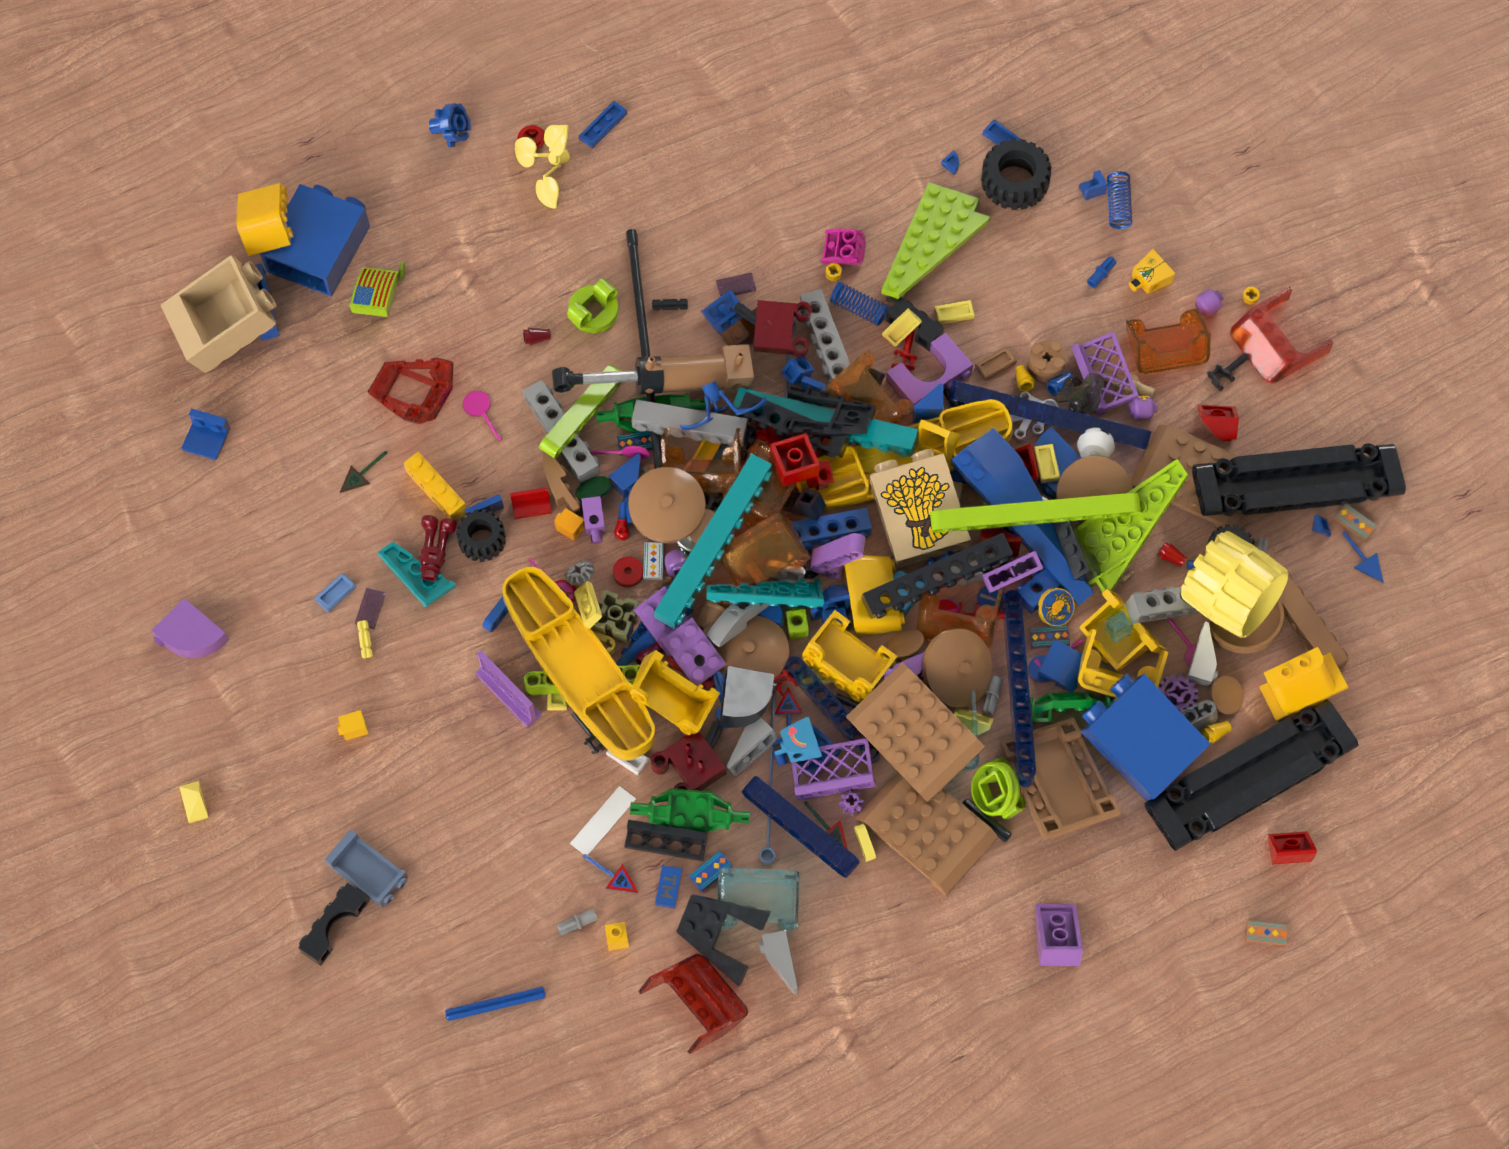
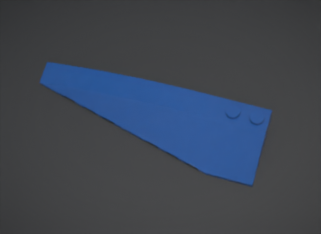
M992 428L968 445L951 460V466L987 505L1044 501L1018 453L995 428ZM1052 523L1008 527L1014 535L1021 537V543L1030 552L1036 551L1042 566L1054 576L1063 589L1071 594L1079 606L1094 594L1088 581L1074 580Z

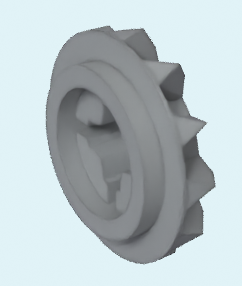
M580 560L577 564L573 563V566L568 567V571L565 573L566 581L570 585H580L592 577L594 566L588 560Z

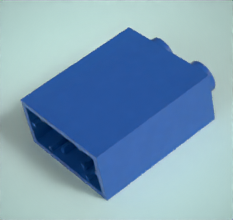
M299 184L287 206L288 213H286L287 227H291L293 232L291 245L262 252L260 255L267 273L332 297L370 228L366 207L360 200L354 197H346L345 200L334 197L332 192L324 186L314 185L313 188Z
M1127 673L1110 688L1116 697L1106 707L1098 700L1082 715L1088 724L1080 732L1147 801L1155 799L1210 743L1145 674L1133 680Z

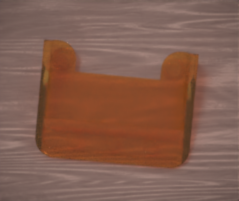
M869 349L824 387V391H828L831 396L838 397V395L845 396V400L851 402L858 400L875 405L876 413L873 419L898 424L914 409L913 403L907 399H902L894 404L871 376L868 370L874 365L875 358Z

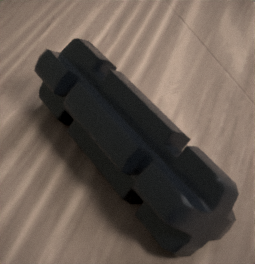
M660 299L652 300V309L678 310L680 308V310L688 309V300L663 299V301H660Z

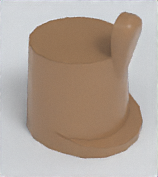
M711 601L704 603L696 621L705 636L726 610Z

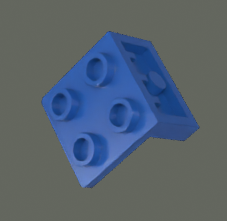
M191 408L189 417L192 425L181 448L185 452L217 460L230 431L226 418Z

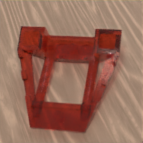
M431 358L429 361L416 359L415 362H406L405 360L384 362L370 386L368 394L404 421L422 424L435 420L453 389L454 363L441 358ZM409 369H430L429 374L433 379ZM400 374L432 386L421 406L412 403L410 405L388 396Z

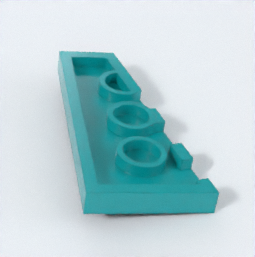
M395 542L378 551V556L425 608L456 588V583L451 580L448 581L441 573L437 575L436 581L422 579L420 561Z

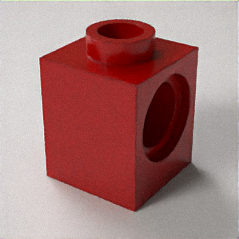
M829 460L819 462V475L807 479L808 489L816 487L818 491L828 488L827 484L834 483Z

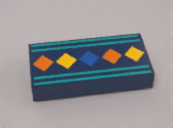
M650 431L617 436L619 450L627 446H638L648 451L652 450Z

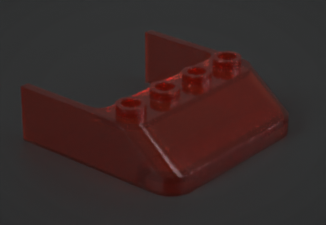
M694 954L650 976L638 991L640 994H643L663 983H667L708 1032L698 1037L687 1051L689 1054L723 1037L748 1015L747 1006L708 959L701 954Z

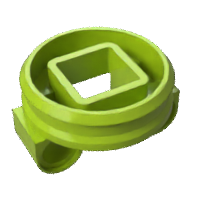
M604 278L600 279L595 285H588L578 289L570 298L567 312L568 318L576 328L586 333H600L609 329L618 317L619 310L616 299L618 290ZM593 300L605 308L594 319L592 318V313L585 308Z
M996 758L991 762L984 763L977 769L972 779L971 793L980 811L989 816H1002L1003 819H1010L1026 808L1024 798L1019 795L1020 785L1018 777L1007 760ZM998 782L1002 795L994 799L988 783Z

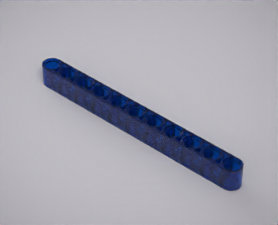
M956 380L952 381L948 396L950 399L965 403L989 399L997 400L1005 405L1011 415L1080 433H1085L1090 428H1100V431L1105 432L1107 435L1110 433L1114 442L1145 450L1148 448L1152 431Z
M1009 590L1004 595L1002 610L1015 771L1019 785L1029 787L1035 779L1036 761L1022 597L1018 591ZM1021 755H1026L1029 758H1023ZM1022 773H1028L1030 776H1025Z

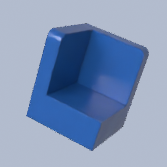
M1098 170L1093 172L1092 180L1080 183L1079 188L1085 200L1105 194L1107 183L1101 171Z

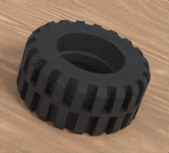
M1010 139L1009 142L1004 140L1000 142V145H994L992 150L986 154L982 167L981 181L982 188L986 191V196L989 199L992 198V202L996 205L1001 204V207L1005 209L1010 207L1012 208L1011 210H1017V208L1023 210L1027 209L1029 205L1033 207L1037 204V201L1040 202L1044 198L1049 188L1052 168L1049 157L1046 153L1044 154V150L1041 147L1037 148L1035 143H1028L1024 139H1021V141ZM1017 166L1026 169L1032 175V178L1025 182L1015 183L1005 179L1000 172L1007 167Z

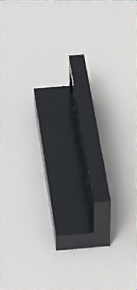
M628 819L624 847L703 861L707 833ZM631 834L640 835L643 841L639 844H631ZM653 838H659L663 844L654 848L649 844V841ZM673 841H677L682 845V848L678 851H672L668 845ZM693 844L700 845V855L691 854L687 848Z

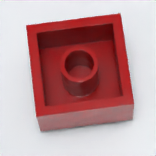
M807 433L770 444L769 456L782 487L819 475L820 464Z

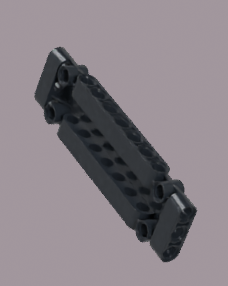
M1367 443L1361 448H1355L1354 445H1341L1234 457L1231 460L1222 458L1217 463L1194 464L1192 466V476L1202 516L1223 514L1230 517L1240 512L1243 515H1254L1364 502L1367 499L1376 501L1380 497L1404 495L1406 491L1405 480L1394 444L1374 446L1371 443Z
M1326 699L1311 709L1303 710L1295 718L1285 719L1188 774L1178 784L1169 786L1166 791L1159 794L1155 799L1146 801L1144 805L1171 848L1177 851L1192 841L1201 839L1204 834L1219 830L1315 775L1325 765L1332 764L1337 758L1355 749L1359 744L1333 704ZM1302 719H1308L1310 724L1304 723ZM1324 751H1331L1333 756L1326 755ZM1170 793H1176L1179 798L1173 799ZM1192 826H1198L1201 831H1194Z

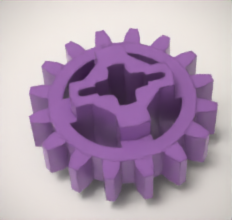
M1173 673L1171 679L1165 676L1164 682L1160 681L1158 689L1182 712L1184 709L1196 704L1195 702L1199 699L1196 696L1199 690L1193 689L1196 683H1189L1190 677L1183 679V674H1180L1179 678H1177ZM1169 685H1171L1170 689H1168V690H1166V692H1164V690H1165ZM1190 698V700L1186 704H1184V700Z

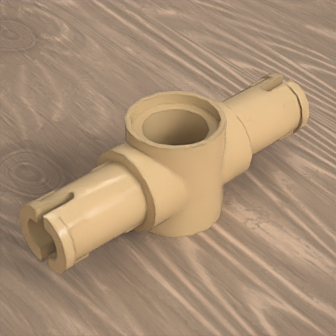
M1105 370L1103 374L1111 377L1113 372ZM1126 372L1124 374H1116L1115 379L1123 381ZM1130 372L1138 394L1150 395L1153 398L1156 389L1142 384L1138 376ZM1101 377L1100 379L1102 381L1109 382V380L1106 378ZM1113 382L1112 385H1114L1118 392L1121 384ZM1125 386L1121 395H1131L1133 390Z

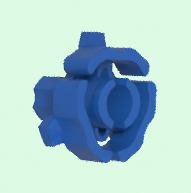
M461 103L446 104L442 110H435L436 118H432L429 121V130L432 134L443 133L448 147H455V142L467 140L469 137L468 132L457 135L458 131L471 130L470 118Z

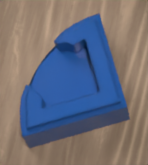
M954 150L941 161V165L953 175L957 173L959 168L958 155Z

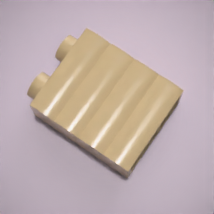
M230 255L160 305L186 360L204 373L217 367L223 360L234 355L240 348L250 344L259 335L264 334L276 324L270 312L276 307V303L264 288L259 290L256 283L263 278L260 271L251 261L242 264Z

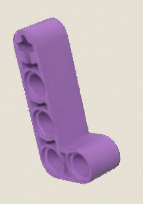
M853 533L813 549L810 569L831 579L842 578L844 564L863 557L865 536Z

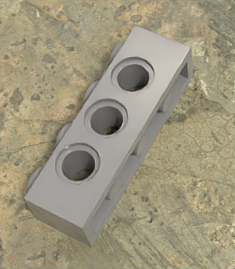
M1174 586L1160 591L1153 589L1147 593L1135 592L1130 595V598L1125 603L1132 624L1198 614L1200 612L1183 600L1181 596L1182 587L1175 588Z

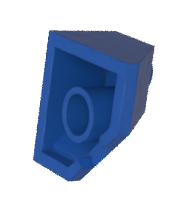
M834 584L825 588L823 591L824 605L823 607L818 606V608L811 609V620L821 619L822 611L844 607L845 612L849 613L850 596L845 585Z

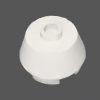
M1100 428L1087 429L1077 441L1081 458L1095 455L1109 458L1115 449L1112 435L1110 433L1107 435L1105 432L1100 431Z

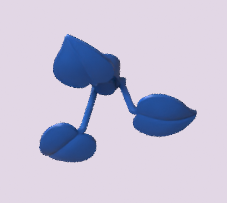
M714 381L702 386L705 393L706 417L692 425H680V428L682 430H691L707 424L713 420V417L710 418V412L720 414L732 408L736 415L752 412L766 403V397L751 408L736 409L725 396L723 390H719L717 382ZM720 395L729 406L718 407L716 401L721 400ZM709 401L710 403L714 404L711 410L709 407Z

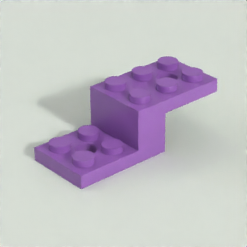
M663 586L633 610L665 654L671 656L688 680L698 686L724 667L726 663L692 617H687L686 615L681 625L678 624L675 629L654 618V611L667 592V588ZM696 655H702L704 658L701 666H697L694 663Z

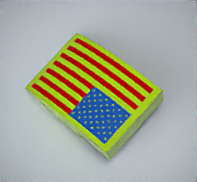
M363 267L357 279L350 303L352 313L388 317L390 306L393 305L399 271Z

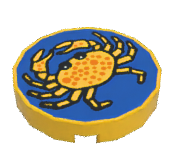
M1048 589L1042 594L1038 602V614L1041 620L1048 625L1057 627L1065 625L1074 614V599L1065 589Z

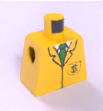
M1153 249L1133 268V280L1129 282V287L1134 292L1142 288L1147 294H1150L1172 284L1176 273Z

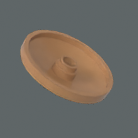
M1086 456L1072 462L1063 471L1057 484L1056 499L1124 494L1131 491L1133 486L1127 472L1114 460L1103 456ZM1080 520L1081 523L1079 525H1081L1087 520Z
M661 467L648 471L636 481L630 492L628 505L631 520L641 534L653 541L661 543L681 541L696 531L704 517L705 497L703 490L694 477L681 469Z
M1279 599L1261 625L1245 638L1234 635L1207 617L1205 619L1209 623L1212 639L1219 646L1235 653H1254L1267 648L1279 637L1284 625V609Z
M755 616L750 619L745 630L721 647L713 643L714 648L726 663L724 667L717 671L723 672L724 677L728 666L770 673L776 677L783 672L782 669L785 671L790 658L789 643L784 631L775 622L762 616Z
M949 629L938 634L928 645L922 662L923 680L925 685L944 705L966 707L974 704L985 694L991 682L993 664L990 651L986 643L974 632L966 629Z

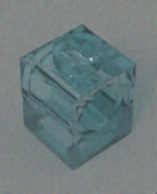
M1121 611L1106 620L1104 629L1116 644L1131 635L1134 625L1124 611Z

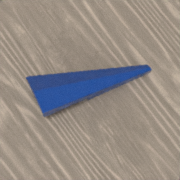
M687 608L685 614L688 616L694 610ZM642 621L630 637L632 642L628 648L622 649V657L616 662L617 666L629 665L635 660L637 653L657 642Z

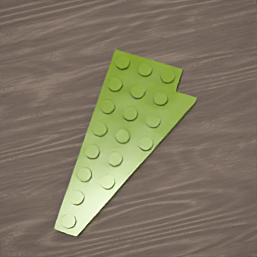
M928 182L881 293L899 299L985 227L990 221V216L975 212L980 198Z
M1178 459L1128 492L1139 493L1140 514L1088 519L1078 526V534L1083 545L1096 557L1102 572L1088 581L1090 587L1097 583L1102 592L1106 589L1114 590L1189 477V474Z

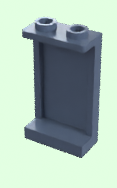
M352 829L325 858L330 868L380 907L389 904L394 898V893L398 889H402L407 883L408 876L404 870H400L361 840Z

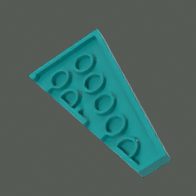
M820 578L813 579L811 583H807L802 579L797 580L794 584L788 581L757 582V586H749L748 583H741L738 587H733L730 584L706 585V600L716 603L721 601H729L734 604L749 602L752 605L768 603L771 606L787 604L790 607L804 605L809 608H818V606L823 607L824 605Z

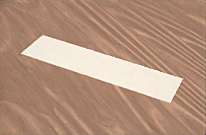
M619 786L570 844L582 854L588 855L636 798Z

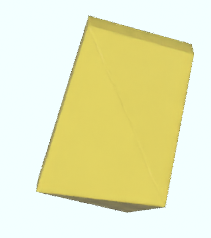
M956 707L954 715L975 736L990 730L994 718Z
M196 781L180 786L189 824L209 818L200 782Z

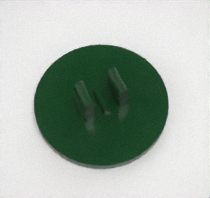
M605 476L590 478L577 487L575 495L581 502L583 498L598 496L603 498L611 489V481Z

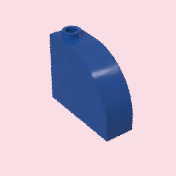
M1052 427L1040 436L1035 445L1053 444L1060 476L1072 462L1081 458ZM1039 477L1037 483L1042 488L1043 493L1055 500L1058 481L1041 483Z

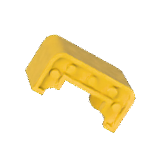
M281 183L238 194L236 224L248 256L291 245L293 232L291 227H287L286 224L287 206L290 201L287 199V188L285 185L282 186Z

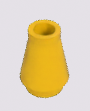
M1025 365L1017 366L1015 369L1017 388L1022 392L1031 391L1035 384L1034 378L1028 372Z
M1228 721L1206 725L1201 730V734L1209 743L1214 744L1224 735L1231 732L1232 727Z

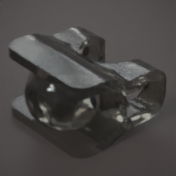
M1099 373L1088 374L1083 382L1077 376L1068 377L1062 389L1058 391L1055 400L1058 403L1067 402L1069 406L1068 412L1072 415L1094 412L1100 404V394L1104 385L1103 378Z

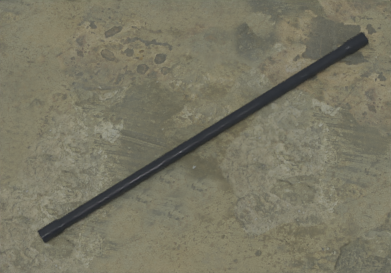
M629 229L626 231V238L629 248L641 357H648L651 355L638 255L637 231ZM646 394L647 402L656 403L655 394ZM650 431L654 468L664 467L660 434Z

